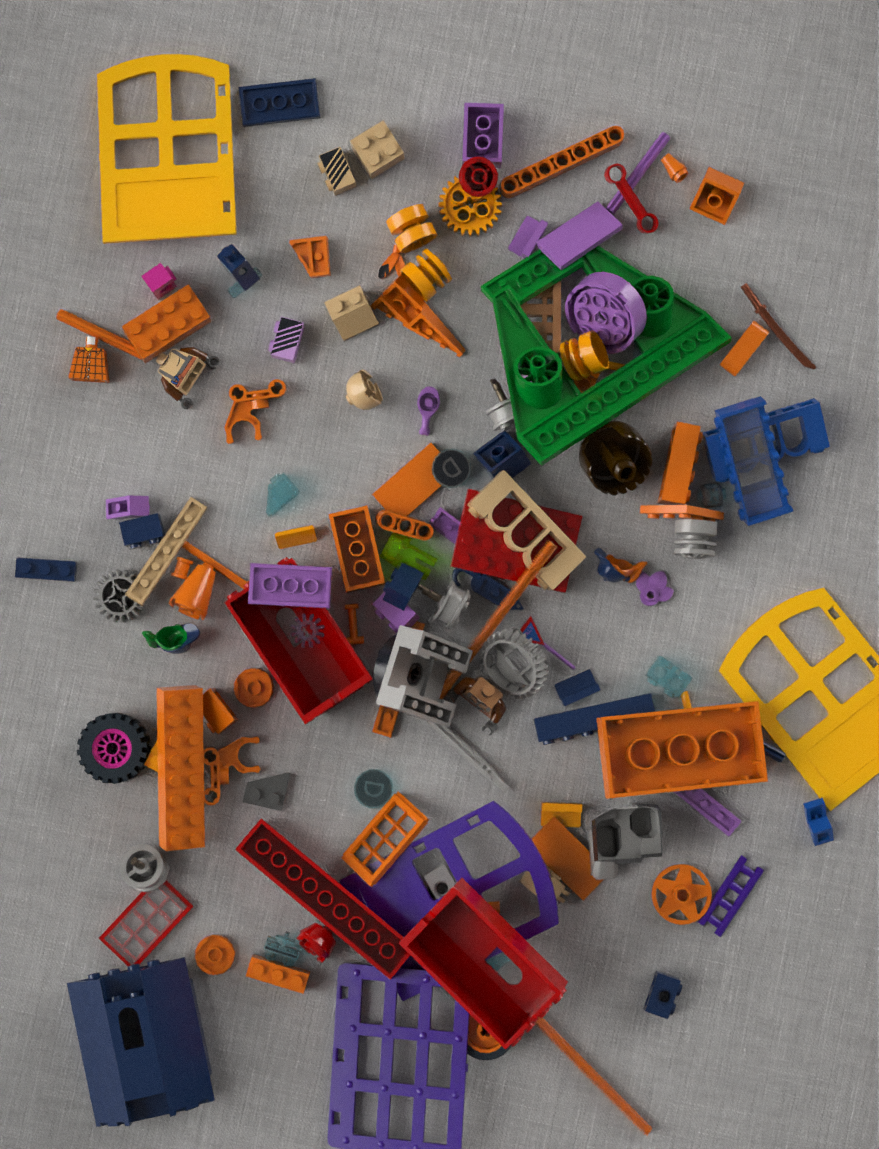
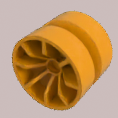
M423 204L406 207L386 221L391 234L399 235L395 239V243L400 253L414 251L437 237L433 224L431 222L424 223L429 216Z

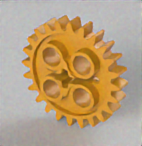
M454 176V183L447 182L449 189L442 188L445 195L441 194L439 196L443 200V202L438 203V207L443 208L439 211V214L445 215L442 218L443 222L449 221L447 228L454 226V233L461 230V236L464 235L465 231L468 232L469 237L472 236V232L479 236V230L487 233L486 226L493 228L491 221L498 222V218L495 215H501V210L497 208L502 207V203L497 202L501 199V195H495L498 187L494 188L486 196L474 197L462 189L459 179ZM461 194L464 199L457 202L453 199V196ZM468 201H471V204H473V208H470L469 205H467ZM454 207H461L458 210L453 209ZM485 208L488 213L486 215H479L477 210ZM466 213L469 218L467 220H460L458 215Z

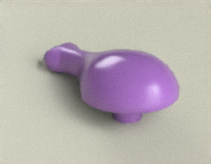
M431 386L422 389L417 399V406L422 415V427L419 430V434L425 436L430 434V419L440 405L438 391Z

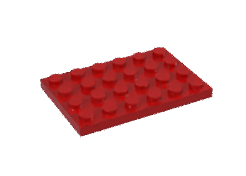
M467 489L450 567L519 582V577L522 578L521 576H523L522 573L525 575V569L528 571L523 562V552H515L509 549L504 542V532L493 531L485 523V518H475L468 509L470 507L467 504L480 491ZM505 497L493 509L492 519L496 525L506 527L525 508L517 500ZM539 506L576 545L583 516ZM528 513L512 530V541L518 547L523 548L544 528ZM547 534L532 549L531 561L534 563V558L537 559V554L540 555L539 552H541L540 550L543 551V546L546 547V542H552L557 548L544 566L563 548ZM570 574L553 591L566 593ZM534 577L529 585L540 587L537 583L538 579Z

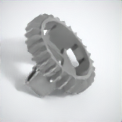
M515 627L507 632L505 629H502L500 632L496 631L488 637L480 649L482 653L479 657L483 660L479 664L484 666L481 671L486 672L485 678L491 680L490 684H494L503 694L507 693L508 698L514 696V699L520 697L523 700L539 692L544 686L543 683L547 681L545 676L550 671V666L546 661V657L541 656L543 650L537 649L538 643L533 644L532 638L527 639L526 634H523ZM516 647L531 663L521 673L506 657ZM495 649L497 652V663L491 665L493 663V654H490V652ZM512 681L524 683L526 686L520 689V686L509 685Z

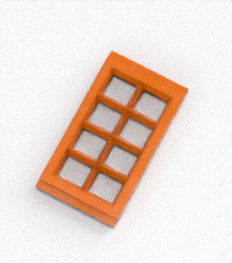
M398 791L396 794L394 793L348 847L341 858L369 886L373 887L428 824L427 822L430 819Z

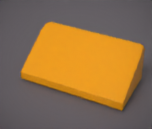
M313 525L275 534L279 549L317 541Z

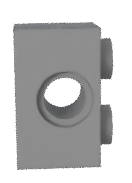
M445 863L440 864L423 875L425 879L423 883L428 891L432 890L435 895L432 898L434 900L444 896L456 884ZM441 882L446 883L448 886V890L445 893H440L436 889V886Z

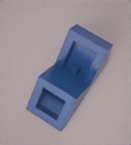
M823 798L803 803L805 818L814 845L817 846L834 841L833 829L827 818Z

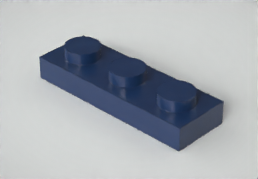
M16 558L15 577L75 582L77 562Z

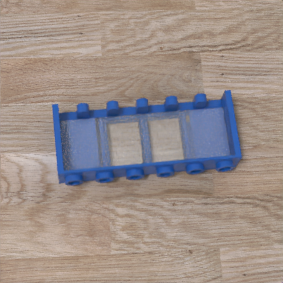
M761 396L714 410L716 415L714 423L721 434L719 442L726 452L723 455L724 461L731 473H728L729 480L732 485L734 484L736 490L733 492V496L740 507L738 515L740 520L744 521L748 526L794 512L793 508L788 504L787 496H789V493L783 484L782 478L784 473L778 464L780 457L774 448L773 441H775V437L770 431L768 424L770 417L764 408V405H767V403Z

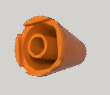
M207 563L198 564L170 598L168 604L172 608L175 605L178 606V612L198 620L201 616V619L204 620L207 615L216 572L213 570L214 567Z

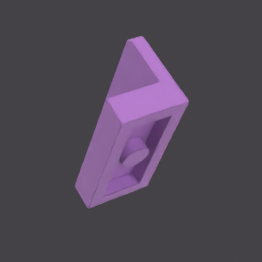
M526 216L508 250L523 259L529 257L537 246L536 242L541 239L546 231L548 223L542 219L538 222L530 216Z

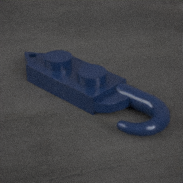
M455 568L452 573V580L458 587L461 586L457 580L460 572H465L472 576L471 589L497 606H501L500 603L503 604V599L506 600V595L509 596L508 594H510L509 591L512 592L484 574ZM517 599L510 610L524 609L519 599Z

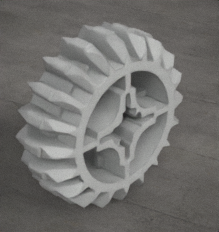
M117 569L116 576H114V573L109 571V579L103 575L102 579L105 582H97L101 589H94V592L99 593V596L93 597V600H100V603H97L95 607H103L99 613L103 615L107 612L105 617L107 620L113 615V622H117L120 617L121 623H125V616H127L129 621H132L133 617L131 614L133 613L138 617L137 608L143 611L144 607L134 602L133 606L129 609V598L124 595L122 597L123 602L115 598L119 596V591L121 593L128 591V589H122L118 584V580H127L132 584L136 574L132 572L128 577V570H124L121 575V571ZM112 584L113 593L105 599L106 590ZM119 603L124 612H114L108 605Z

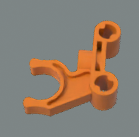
M274 379L269 383L268 389L249 392L240 384L230 387L229 397L234 402L224 427L228 444L234 443L232 429L240 421H248L254 426L256 440L263 438L261 422L251 414V411L269 408L268 399L284 396L287 387L283 381ZM276 383H281L283 386L279 394H275L272 390ZM237 388L243 391V396L240 399L233 395L234 390Z
M241 737L218 751L213 747L204 749V755L209 750L216 754V758L212 762H208V758L204 757V763L210 765L211 787L204 790L205 804L212 806L219 802L220 785H229V766L233 765L236 770L243 774L260 772L258 765L253 767L244 766L238 758L241 746L246 743L258 744L260 741L259 737ZM209 791H214L217 794V798H214L212 802L208 801L205 795L209 794Z

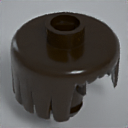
M610 421L585 437L579 449V462L585 475L596 489L604 494L609 493L612 496H616L618 493L626 494V488L631 491L637 488L635 482L640 485L645 481L644 475H649V467L653 463L651 458L652 452L645 440L635 428L620 421Z

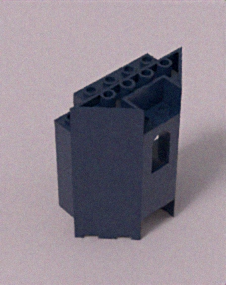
M185 957L159 962V959L147 962L148 965L140 967L139 964L127 966L128 970L120 971V968L108 970V974L100 976V972L89 974L87 979L67 983L96 1127L108 1125V1127L120 1126L122 1124L130 1126L135 1121L170 1114V1117L177 1115L176 1112L188 1111L199 1107V1104L215 1100L210 1079L212 1069L193 979H189ZM129 1007L138 1013L145 1046L125 1050L119 1023V1013L122 1009Z

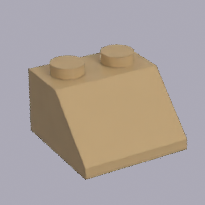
M360 285L324 302L343 341L379 324Z

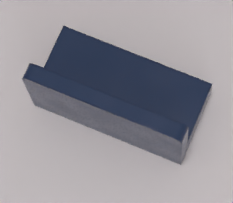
M590 669L554 685L563 707L601 691Z

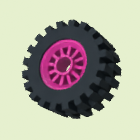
M109 713L96 717L95 720L86 724V729H82L80 733L82 734L81 739L77 741L79 745L77 755H80L81 758L79 760L80 765H84L86 768L84 771L87 774H91L93 779L96 781L100 780L106 784L121 783L136 777L145 768L144 763L148 758L149 752H151V747H149L150 737L146 735L145 732L147 730L145 727L141 726L137 719H133L126 714ZM111 743H115L118 746V751L115 754L109 751Z

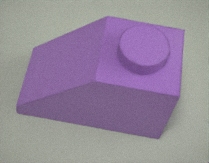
M128 495L106 499V519L139 518L149 515V496Z

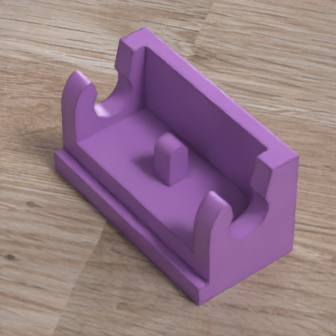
M440 507L429 524L455 544L460 521Z

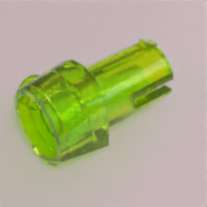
M392 532L380 557L395 568L397 565L401 566L402 563H405L424 573L421 580H426L432 570L417 563L415 559L417 558L433 567L438 558L410 543L412 538Z

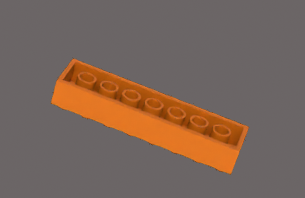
M196 685L158 687L159 846L165 851L205 847L203 688Z

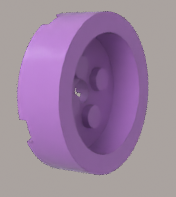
M596 272L586 276L569 293L565 303L567 322L573 333L577 332L580 336L594 330L602 339L607 354L624 351L643 332L646 325V308L641 296L629 282L612 273ZM598 313L603 315L606 320H603Z

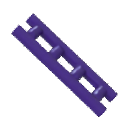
M742 855L714 895L707 912L697 921L703 926L708 921L717 927L714 933L719 937L723 935L764 872L758 866L755 871L746 866L745 863L748 859ZM740 871L750 877L744 888L734 882ZM729 888L739 894L733 904L723 898ZM718 905L728 911L722 921L712 915Z

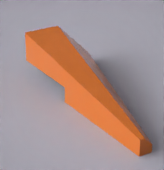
M402 274L371 304L374 310L377 308L385 312L388 318L393 317L401 321L404 327L428 340L433 339L440 343V347L444 349L447 347L456 352L458 357L466 351Z

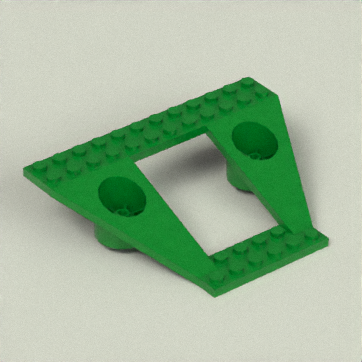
M600 246L595 247L563 270H560L539 249L480 286L481 292L493 304L517 439L541 466L708 358L732 340V337L706 311L673 292L669 282L661 277L645 275ZM580 268L584 270L587 276L596 272H608L625 279L641 296L647 315L643 332L634 340L642 354L583 393L579 391L563 368L558 354L549 348L521 308V305Z

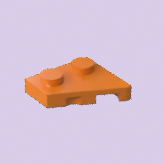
M327 236L289 240L290 245L311 278L331 276Z

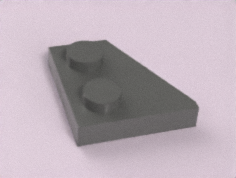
M290 773L247 782L243 802L282 811Z

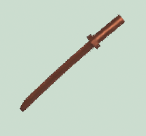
M745 283L740 288L756 309L754 312L762 317L785 347L804 367L816 369V366L778 326L765 309L766 305L760 303L751 288H749V285Z

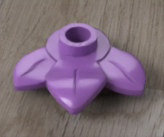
M642 571L637 578L636 587L641 592L640 600L644 605L654 606L658 602H666L673 595L674 590L666 587L667 576L664 571L655 572L651 577ZM647 593H651L653 598H648Z

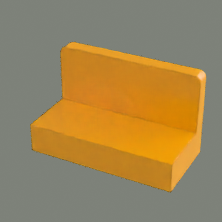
M541 802V826H544L554 816L564 827L579 828L581 826L582 804Z

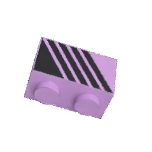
M281 317L280 322L276 321L274 327L276 336L274 340L270 341L268 349L271 352L272 358L295 364L305 328L303 322Z

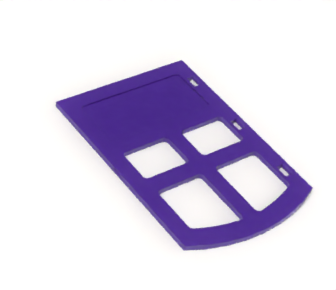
M495 801L412 842L373 887L369 886L356 872L339 880L345 889L400 935L405 937L442 899V897L436 900L431 898L413 864V859L434 848H439L456 881L458 882L463 878L482 898L484 891L524 871L530 872L538 898L540 916L514 928L525 940L559 924L558 905L554 887L540 852L523 827L508 811ZM478 815L480 821L471 826L468 819ZM487 821H491L512 842L520 853V857L474 879L454 843V838ZM424 843L427 849L417 853L414 847ZM377 860L366 867L375 873L382 863ZM496 947L485 960L501 953L502 951L498 947ZM411 955L401 966V968L425 970ZM398 983V994L402 1002L420 993V985Z

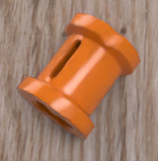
M176 556L177 564L174 572H171V576L186 580L193 561Z

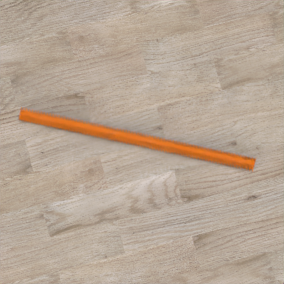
M546 542V547L543 546V551L540 550V555L537 554V559L534 558V563L531 562V567L528 566L529 568H527L528 571L525 569V575L522 573L523 576H521L522 578L519 577L518 584H515L516 586L512 588V592L509 591L510 594H508L509 596L506 595V600L503 599V604L500 603L499 610L495 609L497 611L495 612L496 614L492 613L494 615L492 616L493 618L489 617L490 619L488 620L490 622L486 621L487 623L485 624L487 626L485 628L482 627V632L479 631L480 633H478L479 636L476 635L475 642L472 641L473 643H471L472 646L469 644L470 647L468 648L473 651L470 662L482 648L483 643L487 641L488 637L492 635L504 619L505 615H507L508 611H510L511 607H513L514 603H516L517 599H519L520 595H522L521 593L525 591L524 589L528 587L556 550L557 546L552 542ZM450 670L451 673L450 675L447 674V679L445 678L439 699L445 697L461 676V672Z
M538 1017L539 1019L535 1026H539L538 1029L541 1028L543 1030L542 1033L544 1032L546 1036L548 1035L547 1038L549 1040L552 1039L551 1042H555V1045L559 1046L558 1049L561 1048L560 1051H564L563 1054L566 1053L568 1055L567 1058L569 1057L571 1061L573 1060L572 1063L574 1065L577 1064L576 1067L578 1066L579 1070L582 1069L581 1072L583 1074L586 1073L585 1076H589L588 1079L591 1078L593 1080L592 1083L594 1082L595 1086L598 1085L597 1088L599 1090L602 1089L601 1092L603 1091L604 1095L607 1094L606 1097L608 1099L611 1098L610 1101L612 1100L613 1104L616 1103L615 1106L617 1108L620 1107L619 1110L623 1111L622 1113H625L624 1115L628 1116V1119L632 1120L631 1122L635 1123V1126L637 1125V1128L641 1129L640 1131L644 1132V1135L646 1134L647 1136L651 1132L652 1127L631 1108L625 1099H622L623 1097L544 1018Z

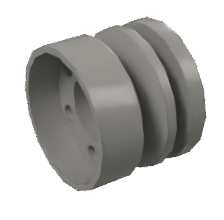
M695 519L675 520V534L683 536V539L675 540L674 544L683 546V548H675L673 554L689 559L715 557L716 551L707 550V547H716V543L707 541V537L717 536V522Z

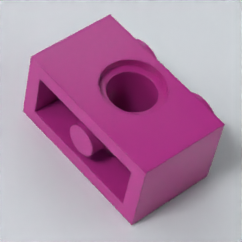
M159 263L141 276L157 299H160L177 287L174 282L177 279L168 265L164 267Z

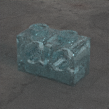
M660 655L656 657L645 674L648 677L647 682L655 687L660 685L664 688L663 692L672 699L674 696L679 698L692 680L690 675ZM656 667L663 668L664 676L662 678H657L654 675ZM673 678H677L681 682L680 687L676 690L671 687V680Z

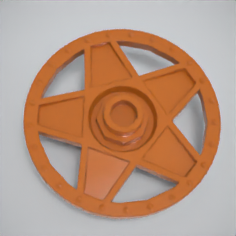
M676 864L667 867L659 873L653 883L651 895L653 905L660 916L671 923L685 925L699 920L707 912L711 903L712 891L708 879L700 870L687 864ZM679 869L675 881L662 878L668 872ZM691 870L701 877L705 885L692 884ZM657 888L667 896L661 907H659L656 899ZM707 896L705 906L698 914L695 901ZM680 909L688 919L677 920L669 917V915Z

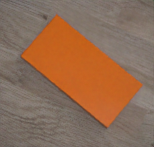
M432 443L427 445L372 494L385 510L406 516L410 515L442 486L433 474V463L440 454L439 450Z
M554 816L531 838L540 852L544 863L561 877V880L583 901L604 880H596L591 875L590 851Z

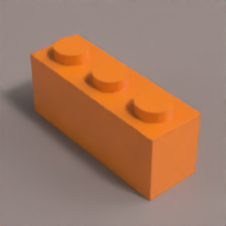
M253 954L246 977L304 994L311 971Z

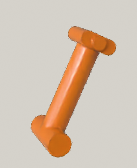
M359 604L345 605V609H348L350 637L346 638L351 645L364 644V636H358L356 609L359 608Z

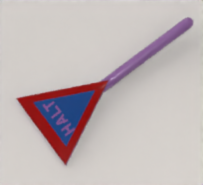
M530 616L520 631L526 634L527 639L532 638V643L542 645L574 670L575 666L543 642Z

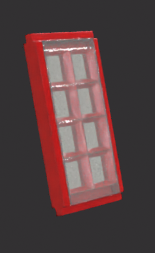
M165 880L158 889L151 892H141L99 939L127 966L133 964L140 965L194 906Z

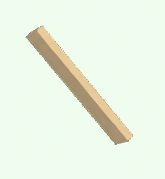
M190 497L125 596L143 606L206 512L207 507Z

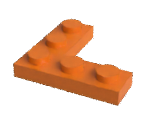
M640 505V513L648 515L649 519H659L660 516H663L665 519H675V516H679L682 519H704L714 522L716 520H724V512L690 505Z

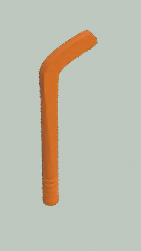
M186 541L182 548L188 550V552L204 563L213 566L216 571L245 589L244 585L249 581H245Z

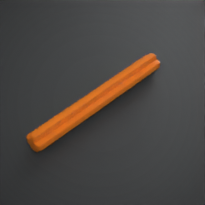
M63 309L58 311L57 320L141 359L130 341Z

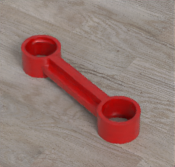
M618 163L608 166L604 172V177L608 183L616 185L635 214L637 229L643 234L654 232L658 228V219L654 214L647 213L625 179L626 169L624 166ZM612 167H617L621 171L619 181H613L610 178L609 172ZM646 216L653 220L651 230H645L642 227V219Z

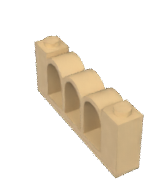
M505 470L500 471L467 504L470 507L468 509L475 518H485V523L490 529L496 532H504V542L509 549L515 552H523V562L527 568H529L528 566L531 567L530 564H532L530 556L532 549L547 534L563 548L535 576L538 579V585L544 590H554L586 558L582 551ZM511 493L525 509L509 525L500 527L494 523L492 512ZM530 513L544 529L528 545L523 548L518 547L512 541V530Z

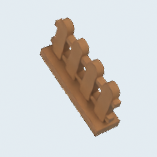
M561 281L532 298L542 299V304H529L526 302L521 305V308L528 317H542V322L532 323L540 335H542L549 348L557 353L559 357L561 355ZM547 299H552V304H547ZM547 317H552V322H547ZM547 335H552V340H547Z

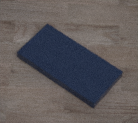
M316 78L238 87L243 127L321 118Z

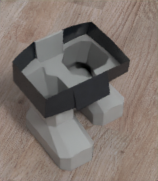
M631 803L628 807L613 808L591 821L592 827L588 830L590 871L596 880L615 879L618 875V864L641 863L644 858L662 857L661 809L658 805Z

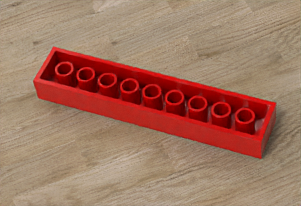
M262 818L236 847L235 850L389 980L392 979L409 958L410 954L399 944L404 938Z

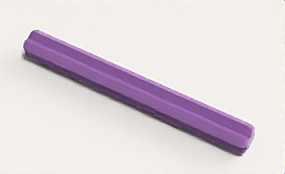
M665 132L659 135L627 178V182L632 190L670 140V136ZM619 190L606 207L612 214H615L625 201Z

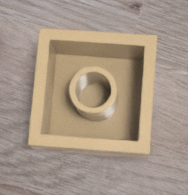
M384 120L350 140L351 148L371 179L405 159L403 150Z

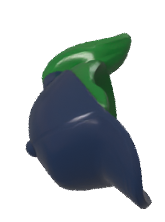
M187 623L163 627L156 634H153L151 631H143L142 635L152 648H162L171 654H181L187 652L192 642L199 638L200 630L196 625Z

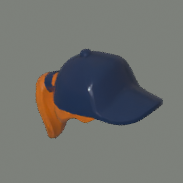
M597 548L594 551L600 560L597 567L598 574L604 581L612 583L622 580L628 583L634 582L648 564L646 561H641L633 566L626 560L616 559L611 554L607 555L601 548Z

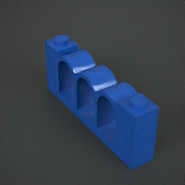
M815 398L767 412L770 417L768 424L769 426L772 425L776 439L775 450L780 457L778 462L784 453L797 457L805 454L808 450L811 453H820L825 448L830 447L820 402ZM799 417L802 440L798 446L787 448L784 443L780 422ZM715 428L703 432L702 439L711 475L716 482L729 481L728 473H731L724 461L723 455L726 452L719 442L720 430ZM754 435L747 437L750 449L749 457L759 454ZM766 459L760 461L762 464L768 465ZM757 462L737 468V471L739 473L749 472L757 465Z

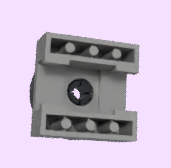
M400 625L397 634L392 636L379 650L375 667L372 671L374 689L377 696L376 704L450 728L457 704L439 699L448 668L466 674L473 651L428 632Z

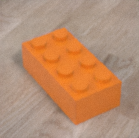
M188 284L124 324L122 329L146 364L160 353L165 352L209 324L211 318Z
M678 421L673 426L657 503L685 505L689 502L691 490H688V487L693 483L695 471L692 468L697 463L699 451H696V448L701 444L703 432H700L701 426Z
M368 506L329 514L346 592L350 593L385 585Z

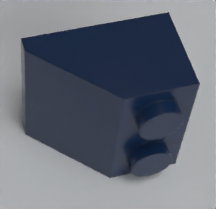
M506 431L499 433L473 453L492 479L503 470L511 478H514L531 465L523 449Z

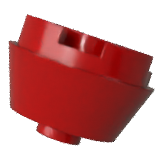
M473 157L461 166L459 182L467 194L474 197H482L491 193L496 187L498 172L495 165L487 158Z
M313 923L300 930V934L296 938L300 941V946L308 954L311 953L314 956H318L317 961L323 963L326 958H330L336 944V940L332 936L333 933L326 926L322 927L318 923Z

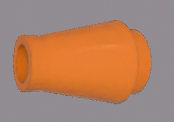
M670 153L661 159L672 181L679 183L688 175L687 167Z

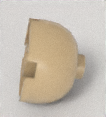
M362 369L349 378L346 386V399L350 405L354 404V406L362 410L375 408L383 401L377 383L373 385L369 380L372 376L366 370Z

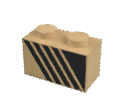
M341 147L319 155L320 162L317 164L321 174L325 173L328 180H325L329 192L333 190L336 196L356 187L355 179Z

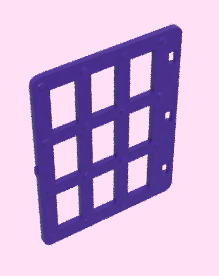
M343 963L339 966L327 1136L328 1144L331 1147L342 1149H462L470 1014L455 1000L453 1031L431 1029L433 986H442L426 970L400 968L392 979L389 980L373 965ZM363 980L385 982L383 1024L361 1022ZM398 983L420 985L418 1028L396 1026ZM342 986L348 987V998H342ZM360 1035L382 1037L379 1080L357 1078ZM395 1039L417 1041L414 1084L392 1082ZM430 1042L452 1044L450 1088L427 1085ZM339 1049L345 1050L344 1061H338ZM356 1091L378 1093L376 1136L354 1134ZM391 1095L414 1097L411 1140L389 1138ZM426 1099L449 1101L447 1144L424 1142ZM335 1112H341L340 1124H334Z

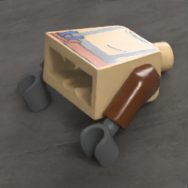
M195 347L181 348L180 350L172 349L168 355L160 353L156 359V362L161 365L158 372L162 375L161 382L164 390L176 401L179 400L181 406L187 410L188 408L184 406V401L189 400L192 404L193 401L190 398L183 397V394L187 396L206 366L204 362H207L210 369H216L215 366L210 364L211 360L219 362L216 356L208 357V354Z

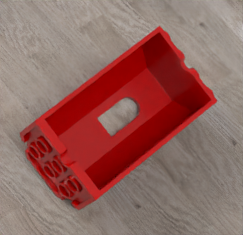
M287 557L277 563L278 565L298 566L293 558L289 559ZM249 582L244 585L245 589L241 592L234 591L227 596L228 600L224 603L304 724L310 723L315 717L326 713L363 688L365 684L373 681L372 675L327 608L248 604ZM283 608L292 609L310 635L308 639L296 647H293L276 620L277 613Z
M463 878L399 942L505 1050L510 1045L514 1047L521 1040L525 1032L528 1033L535 1026L539 1019L538 1017L542 1019L549 1012V1008L553 1005L552 1003L556 1005L567 991L565 987L568 981ZM496 947L521 970L522 980L519 983H508L485 961Z

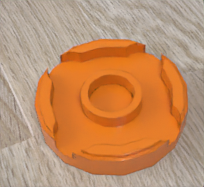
M250 668L244 670L234 682L236 698L247 707L256 708L263 706L273 695L274 685L272 679L261 669Z
M213 934L205 937L199 942L195 950L197 966L209 975L225 973L235 960L233 944L222 935Z

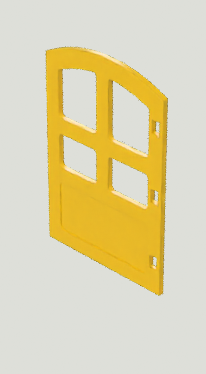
M161 54L129 60L98 73L99 161L103 244L237 235L229 65L194 55ZM173 71L194 73L215 79V118L172 120L171 73ZM156 73L158 120L152 123L115 125L113 86L131 78ZM220 86H225V96H219ZM217 135V162L188 165L174 164L173 139L175 137ZM159 139V165L157 167L116 169V141ZM221 144H228V154H221ZM224 202H230V212H224Z
M824 587L802 593L773 607L759 617L737 639L718 671L743 703L759 702L762 727L770 735L773 742L785 753L786 757L817 796L823 798L828 810L832 811L879 773V656ZM820 607L842 634L845 641L815 666L811 667L781 631L779 624L798 613ZM831 607H833L840 616L837 617L835 620L828 612V610ZM763 636H768L798 674L796 681L766 704L761 701L739 673V668L745 658ZM853 654H857L873 673L874 679L843 704H840L824 685L823 678ZM870 655L878 663L874 668L866 660ZM810 690L827 710L828 715L798 740L794 741L777 721L776 716Z

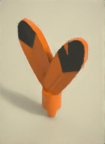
M394 245L393 253L390 254L380 267L378 273L380 279L388 276L394 266L397 275L401 274L400 270L405 266V263L397 245Z

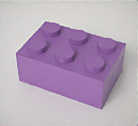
M464 103L462 165L470 158L484 157L490 160L496 168H501L504 104Z

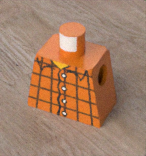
M86 337V346L75 348L69 372V379L72 381L109 383L107 352L102 348H97V337Z

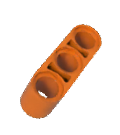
M753 321L719 365L735 377L769 334V331L756 321Z
M381 510L375 518L376 523L382 529L419 540H429L434 533L433 527L426 521L392 511ZM389 515L390 522L383 525L381 523L382 517ZM408 520V528L401 530V522ZM422 526H427L428 528L425 535H419V529Z

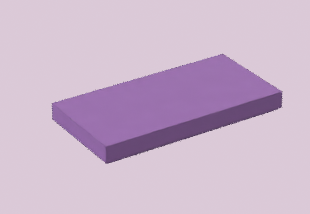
M597 201L537 241L536 244L560 270H563L621 231L623 224Z
M250 563L248 604L330 608L332 567Z

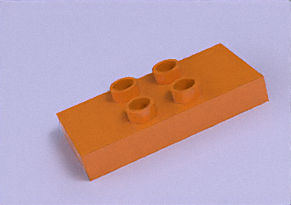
M758 701L596 718L605 799L768 782Z

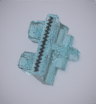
M286 931L284 936L278 934L276 938L268 936L263 950H265V959L273 961L276 959L277 954L284 956L283 964L292 967L295 961L298 960L302 947L296 945V940L290 939V932Z

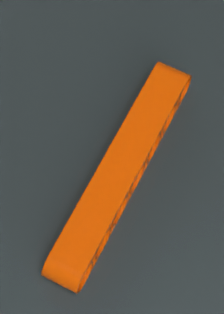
M619 126L609 127L505 177L501 182V194L505 198H513L618 148L623 142L624 130ZM616 133L620 136V139L612 140L610 135ZM600 142L602 148L596 149L592 143ZM581 150L585 153V156L577 157L575 151ZM565 159L567 164L561 166L557 163V160ZM541 167H547L550 170V172L548 174H542L539 169ZM529 175L532 181L525 183L522 177ZM506 184H512L515 187V189L513 191H507L505 190L504 186Z

